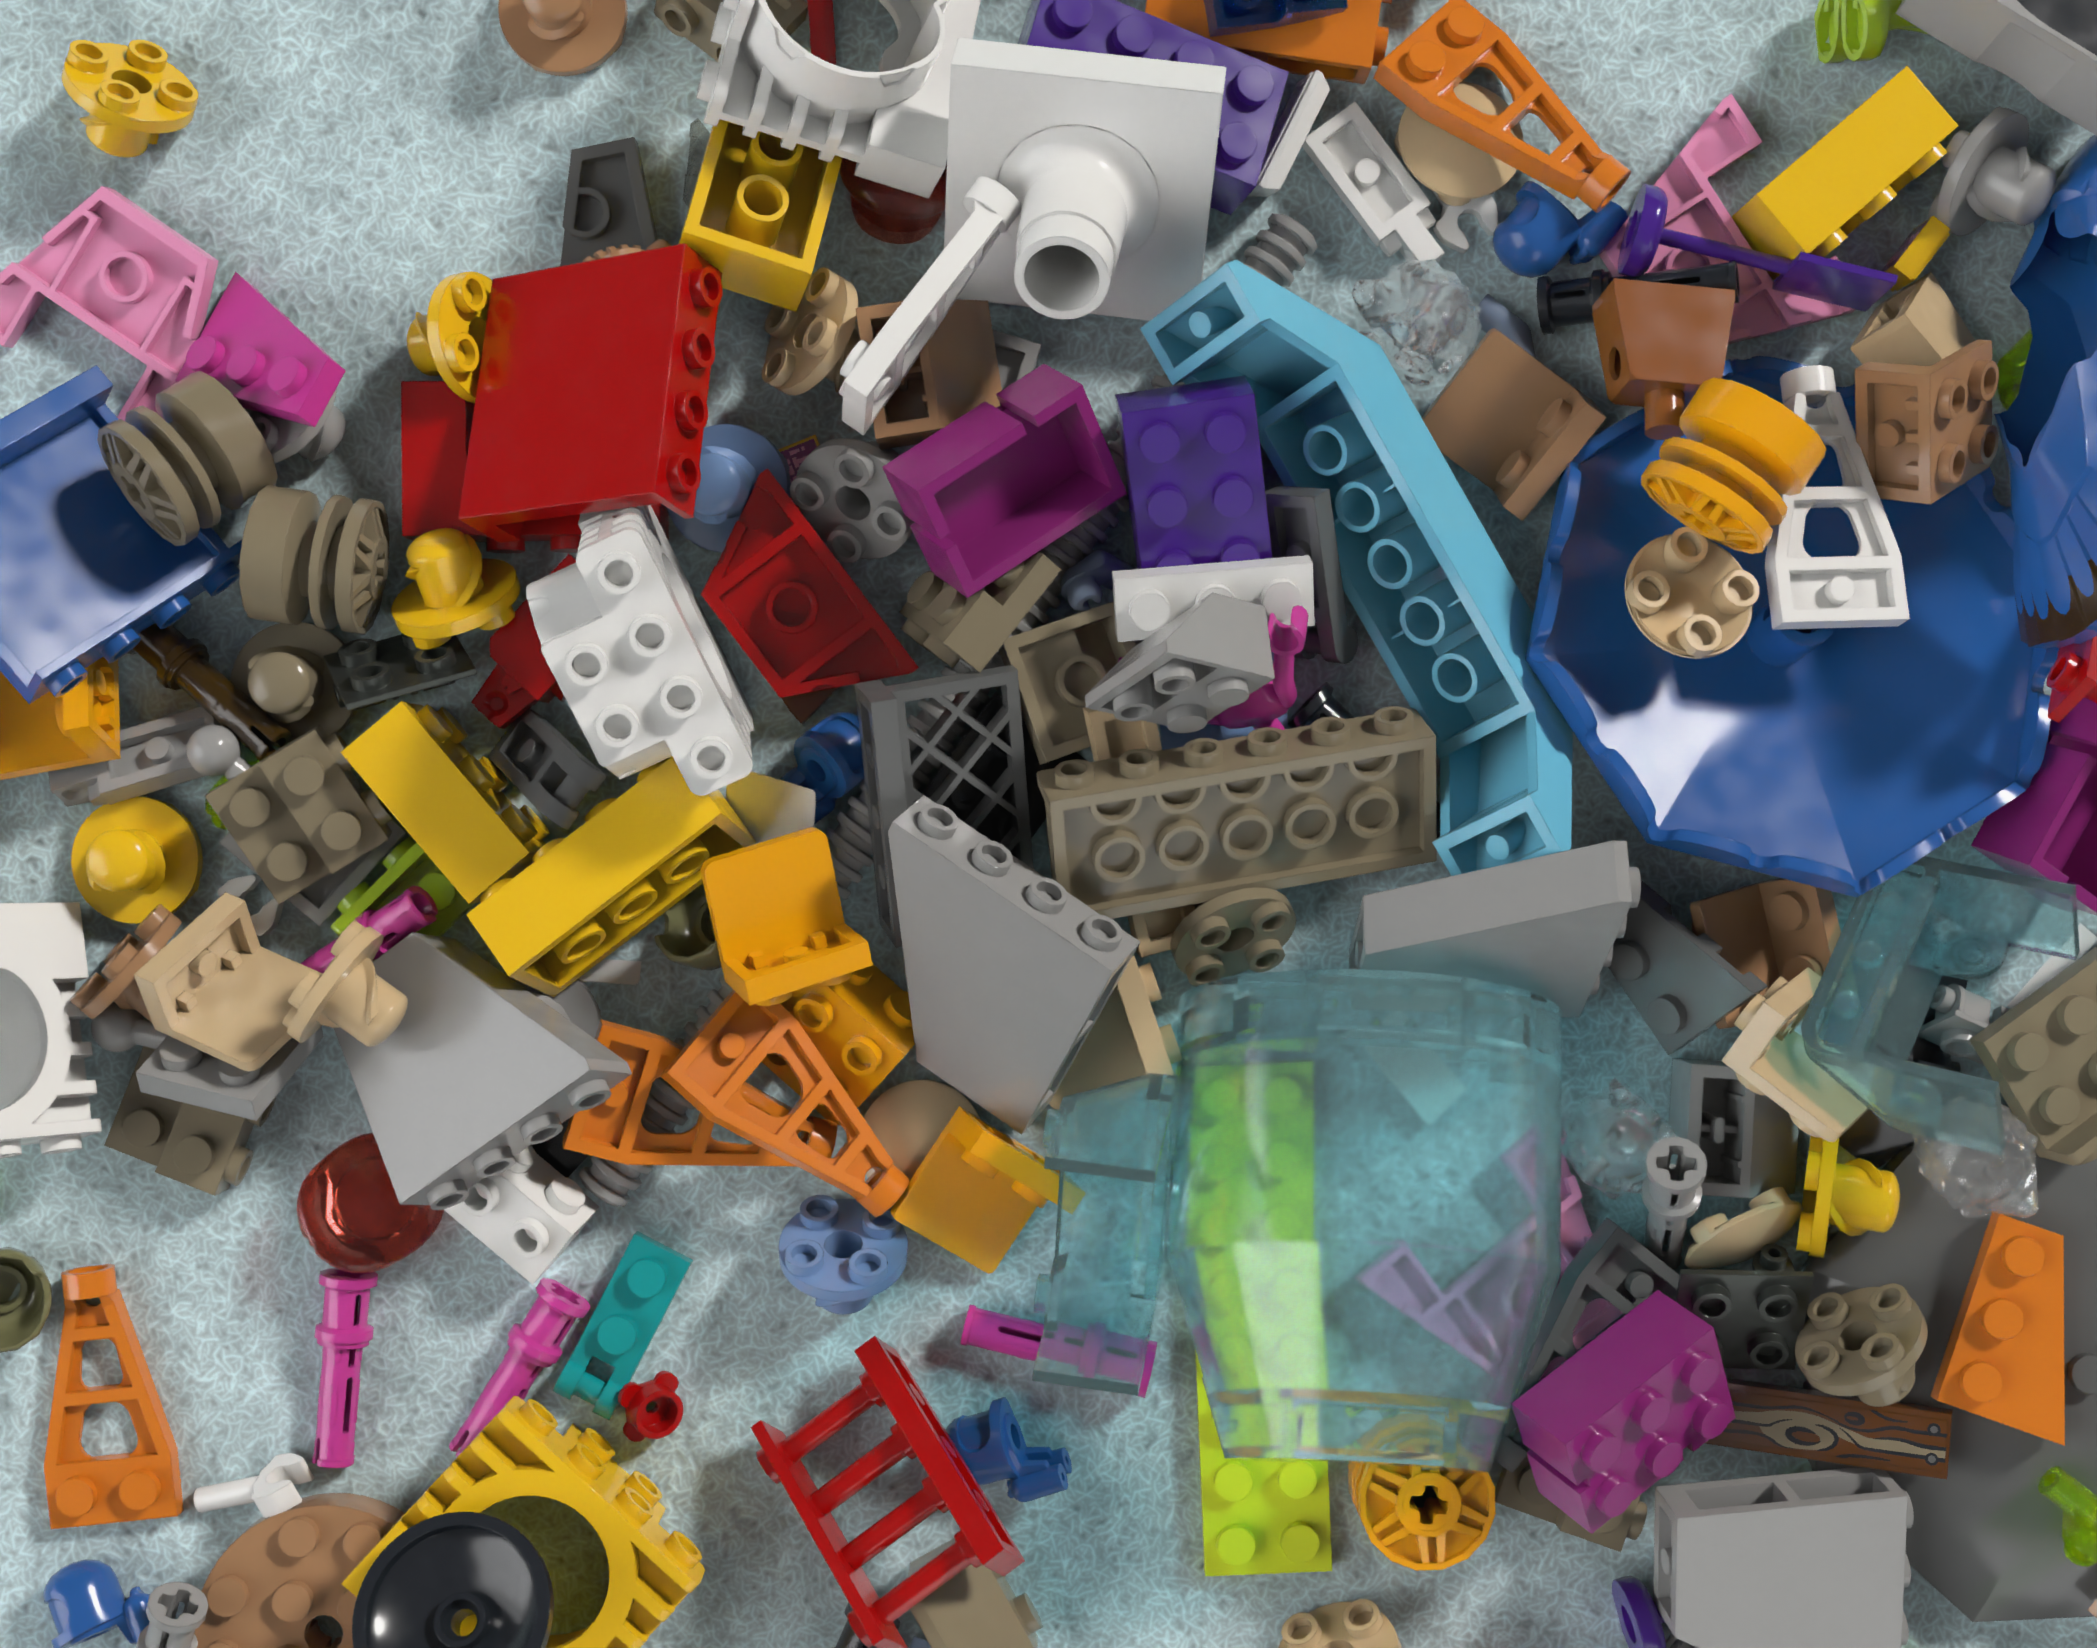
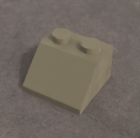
M955 1538L910 1562L907 1578L956 1542ZM972 1564L910 1609L931 1648H1038L1036 1631L1043 1628L1038 1612L1028 1595L1023 1593L1016 1597L1005 1576L1003 1577L983 1565L975 1568Z

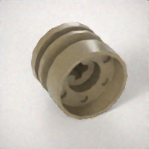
M202 371L193 372L156 394V412L143 405L135 407L126 412L125 421L122 419L114 420L98 430L97 441L102 457L113 479L143 520L163 539L175 546L185 545L198 537L200 527L202 529L212 528L218 524L222 514L220 504L231 510L241 509L254 501L258 492L266 485H276L278 476L274 459L264 437L252 418L228 389L214 377Z
M266 485L260 490L249 510L240 553L239 585L242 605L248 617L262 621L299 625L306 618L310 610L311 617L318 628L334 630L339 624L342 631L365 635L373 626L380 610L388 576L390 535L388 516L383 503L377 500L360 498L353 504L350 498L334 494L326 502L322 510L317 495L310 491Z

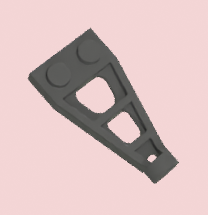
M1606 1217L1567 1266L1495 1413L1487 1419L1472 1440L1501 1466L1514 1473L1527 1456L1530 1448L1523 1444L1520 1432L1513 1436L1510 1435L1515 1428H1519L1511 1403L1538 1383L1554 1358L1561 1356L1568 1360L1578 1352L1573 1344V1331L1586 1305L1594 1299L1602 1298L1609 1301L1626 1315L1657 1290L1675 1301L1679 1274L1620 1226Z

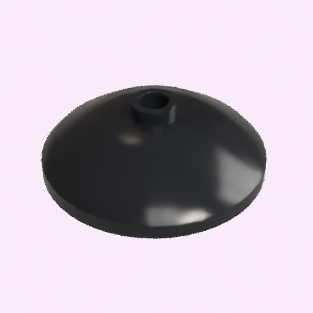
M454 1512L424 1520L395 1538L380 1553L366 1574L354 1606L352 1618L353 1648H545L549 1640L554 1615L553 1587L548 1569L531 1541L513 1526L496 1517L475 1512ZM475 1614L477 1617L475 1629L469 1635L461 1636V1622L467 1616Z

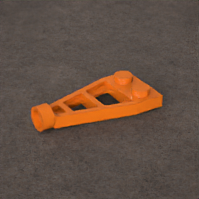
M1449 0L1380 61L1373 79L1422 119L1574 200L1578 197L1596 213L1600 212L1614 198L1631 174V171L1612 155L1604 153L1508 35L1466 0ZM1477 67H1485L1493 71L1509 90L1513 103L1500 115H1488L1459 100L1454 93V88ZM1528 113H1532L1546 124L1561 144L1548 155L1516 138L1510 130Z
M732 990L660 1075L710 1121L850 1194L874 1217H879L890 1209L909 1184L910 1179L893 1164V1160L803 1027L781 1004L771 1006L754 1004L750 1006ZM767 1054L781 1056L797 1077L801 1086L800 1099L784 1117H774L747 1103L742 1095L743 1083ZM817 1105L824 1106L847 1134V1142L834 1158L824 1157L801 1141L797 1135L798 1128ZM873 1168L875 1172L865 1182L867 1171Z
M600 1019L594 1039L628 1063L632 1074L610 1089L611 1096L605 1102L594 1108L579 1111L570 1117L562 1142L564 1149L626 1165L797 1167L754 1143L746 1145L713 1139L711 1133L714 1122L707 1119L701 1112L699 1113L696 1125L686 1132L654 1133L644 1128L641 1119L652 1083L661 1077L660 1075L684 1047L662 1035ZM743 1083L742 1095L747 1103L774 1117H784L792 1109V1107L749 1083ZM808 1116L797 1130V1134L802 1131L800 1140L824 1157L831 1158L837 1137V1123Z
M115 1265L85 1266L66 1270L61 1273L65 1311L44 1460L51 1529L178 1516L184 1511L177 1445L121 1291L117 1289ZM99 1297L101 1302L99 1305H90L86 1303V1299ZM109 1339L115 1344L123 1374L120 1384L88 1387L84 1384L82 1380V1349L86 1341ZM118 1402L128 1410L138 1436V1444L133 1452L91 1456L85 1452L81 1443L84 1416L92 1404Z

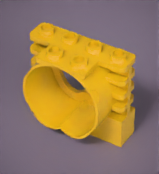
M513 1396L413 1506L406 1511L358 1563L341 1584L357 1598L366 1574L380 1553L400 1534L424 1520L454 1512L481 1513L495 1503L520 1496L547 1497L562 1502L579 1512L598 1533L604 1545L609 1565L608 1591L605 1602L597 1617L585 1629L567 1634L550 1635L545 1648H641L652 1632L674 1612L675 1607L701 1583L705 1568L700 1563L702 1559L701 1552L689 1538L678 1531H673L670 1535L659 1525L666 1508L658 1502L662 1498L658 1487L641 1472L634 1471L629 1475L612 1459L615 1455L613 1447L601 1434L591 1428H587L582 1432L573 1423L561 1435L555 1430L558 1426L556 1419L542 1404L533 1399H528L525 1402L520 1397ZM475 1614L467 1616L461 1622V1636L469 1635L475 1629L477 1624Z

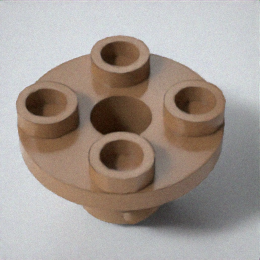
M499 0L498 4L500 25L507 42L514 52L534 70L555 76L583 74L604 63L622 45L628 20L626 0Z
M162 904L157 905L135 929L134 933L140 939L137 940L130 933L126 934L102 961L106 964L101 971L105 977L103 978L95 972L73 995L70 1002L91 1020L101 1014L114 1001L120 1009L136 1010L152 1023L134 974L167 945V942L177 931L182 921Z

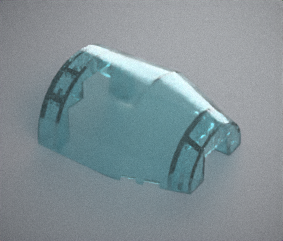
M1317 969L1267 972L1212 981L1188 990L1181 996L1178 1004L1177 1044L1182 1061L1176 1062L1175 1068L1176 1080L1167 1256L1186 1314L1185 1320L1188 1331L1192 1335L1203 1373L1202 1380L1224 1458L1290 1463L1297 1460L1415 1466L1422 1467V1470L1489 1474L1513 1410L1511 1403L1517 1399L1561 1275V1009L1554 1002L1543 996L1508 985L1450 975L1391 970Z

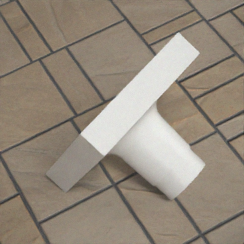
M958 38L950 67L944 249L971 216L964 207L962 200L978 177H988L1002 184L1013 193L1022 208L1005 233H1000L957 299L988 300L989 303L1031 307L1036 312L1055 319H1075L1087 314L1150 321L1201 283L1226 67Z

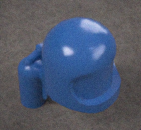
M1527 181L1516 193V201L1518 203L1516 207L1496 227L1492 243L1495 254L1507 269L1519 276L1534 278L1550 272L1567 252L1570 255L1569 262L1572 265L1591 261L1606 248L1628 219V214L1620 205L1610 201L1600 212L1596 213L1591 210L1580 219H1577L1565 205L1546 189L1533 181Z
M839 712L832 714L803 733L794 744V756L798 766L793 767L780 778V780L815 791L816 809L814 824L833 811L837 798L849 792L865 779L858 715L853 713Z
M1006 1397L993 1400L987 1411L970 1416H960L953 1419L948 1425L946 1432L979 1486L1010 1479L1007 1480V1495L1009 1498H1015L1019 1502H1029L1068 1489L1066 1474L1072 1472V1464L1066 1448L1062 1447L1051 1450L1050 1447H1027L1021 1428Z
M85 1559L61 1568L51 1576L43 1593L44 1603L48 1604L59 1635L51 1640L53 1648H69L98 1637L119 1627L131 1644H137L139 1634L150 1622L146 1614L150 1594L144 1593L139 1586H136L130 1590V1597L126 1600L113 1569L100 1560Z

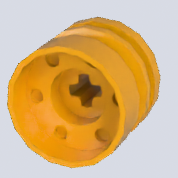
M1713 377L1702 382L1680 416L1679 427L1687 439L1680 437L1665 439L1659 450V457L1661 459L1649 463L1641 476V485L1648 495L1667 513L1700 535L1733 550L1749 554L1761 553L1772 537L1773 530L1770 526L1781 524L1787 513L1788 507L1780 494L1791 496L1802 492L1823 460L1826 447L1819 434L1801 417L1780 402L1754 388L1733 380Z
M1425 1411L1397 1412L1375 1422L1357 1441L1348 1464L1349 1494L1371 1543L1389 1560L1416 1571L1444 1570L1468 1559L1486 1540L1496 1514L1495 1486L1484 1462L1474 1450L1468 1438L1449 1420ZM1425 1486H1432L1437 1498H1426L1424 1506L1417 1508L1412 1496H1422Z

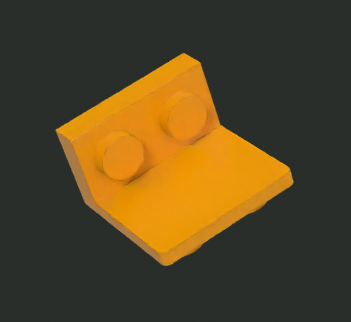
M104 657L98 659L85 668L88 671V675L72 690L57 698L49 691L31 704L23 698L0 671V780L121 759L118 660L109 663Z
M959 1106L909 1181L906 1190L891 1208L890 1213L896 1221L990 1274L995 1271L1037 1206L1043 1208L1047 1201L1050 1200L1070 1212L1084 1190L1056 1164Z

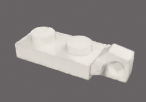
M1353 102L1306 137L1302 148L1376 247L1380 246L1381 250L1388 257L1399 250L1418 277L1440 262L1444 251L1427 230L1436 222L1429 210L1431 202L1356 102Z

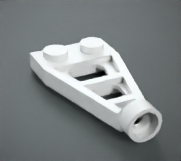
M984 176L978 177L962 200L964 207L971 216L889 318L872 343L868 344L866 341L860 340L843 363L840 374L846 379L839 390V395L843 397L842 421L863 436L883 406L886 405L899 387L902 379L907 375L919 357V353L935 333L1000 233H1005L1020 213L1022 207L1018 199L997 181Z
M1822 365L1805 366L1790 370L1780 377L1783 405L1801 417L1819 434L1824 445H1830L1835 450L1843 484L1836 487L1805 486L1800 494L1791 496L1780 494L1788 507L1787 513L1781 524L1770 526L1773 532L1767 544L1765 558V574L1772 630L1899 626L1910 619L1902 556L1862 450L1856 442V434L1840 392H1836L1834 370L1831 367ZM1839 507L1848 515L1859 544L1856 556L1811 557L1807 554L1803 546L1805 518L1810 508Z

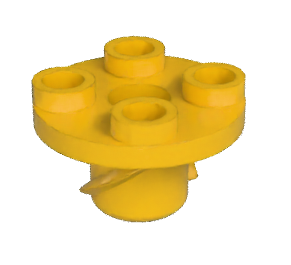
M140 39L131 41L128 46L114 43H94L88 40H74L70 43L61 80L68 95L80 107L89 112V116L81 117L79 120L86 125V134L89 140L103 152L123 158L139 156L147 150L148 144H157L160 133L178 131L192 121L199 93L182 72L167 62L168 54L159 45Z
M463 272L450 275L437 285L431 296L427 315H422L420 312L415 313V319L410 324L407 332V349L413 364L419 371L428 376L441 375L444 382L456 395L468 402L475 403L492 280L478 272Z
M441 528L422 534L409 545L406 557L410 567L405 577L415 581L398 594L392 604L391 613L398 630L402 634L412 637L416 648L421 650L437 648L448 642L454 635L462 634L475 628L482 630L497 629L506 625L514 618L515 612L512 604L518 598L521 590L515 569L512 565L502 560L482 559L481 552L470 535H464V533L457 529Z
M137 796L114 804L102 805L87 817L74 839L71 867L79 892L92 908L112 920L138 924L157 905L162 904L173 914L194 895L200 883L203 854L198 834L182 812L174 805L162 800Z
M1810 1136L1802 1199L1803 1212L1801 1211L1796 1246V1250L1809 1252V1256L1824 1258L1829 1224L1836 1225L1841 1232L1849 1236H1859L1867 1231L1887 1232L1897 1217L1900 1189L1895 1174L1891 1171L1878 1170L1871 1162L1861 1158L1849 1160L1845 1164L1836 1163L1839 1138L1835 1142H1829L1821 1137Z

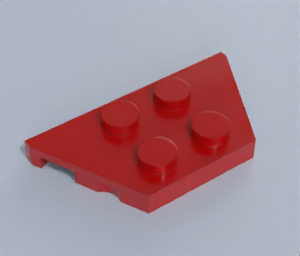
M767 468L761 472L739 520L736 521L719 561L708 578L701 596L776 694L783 698L911 674L919 668L769 469Z

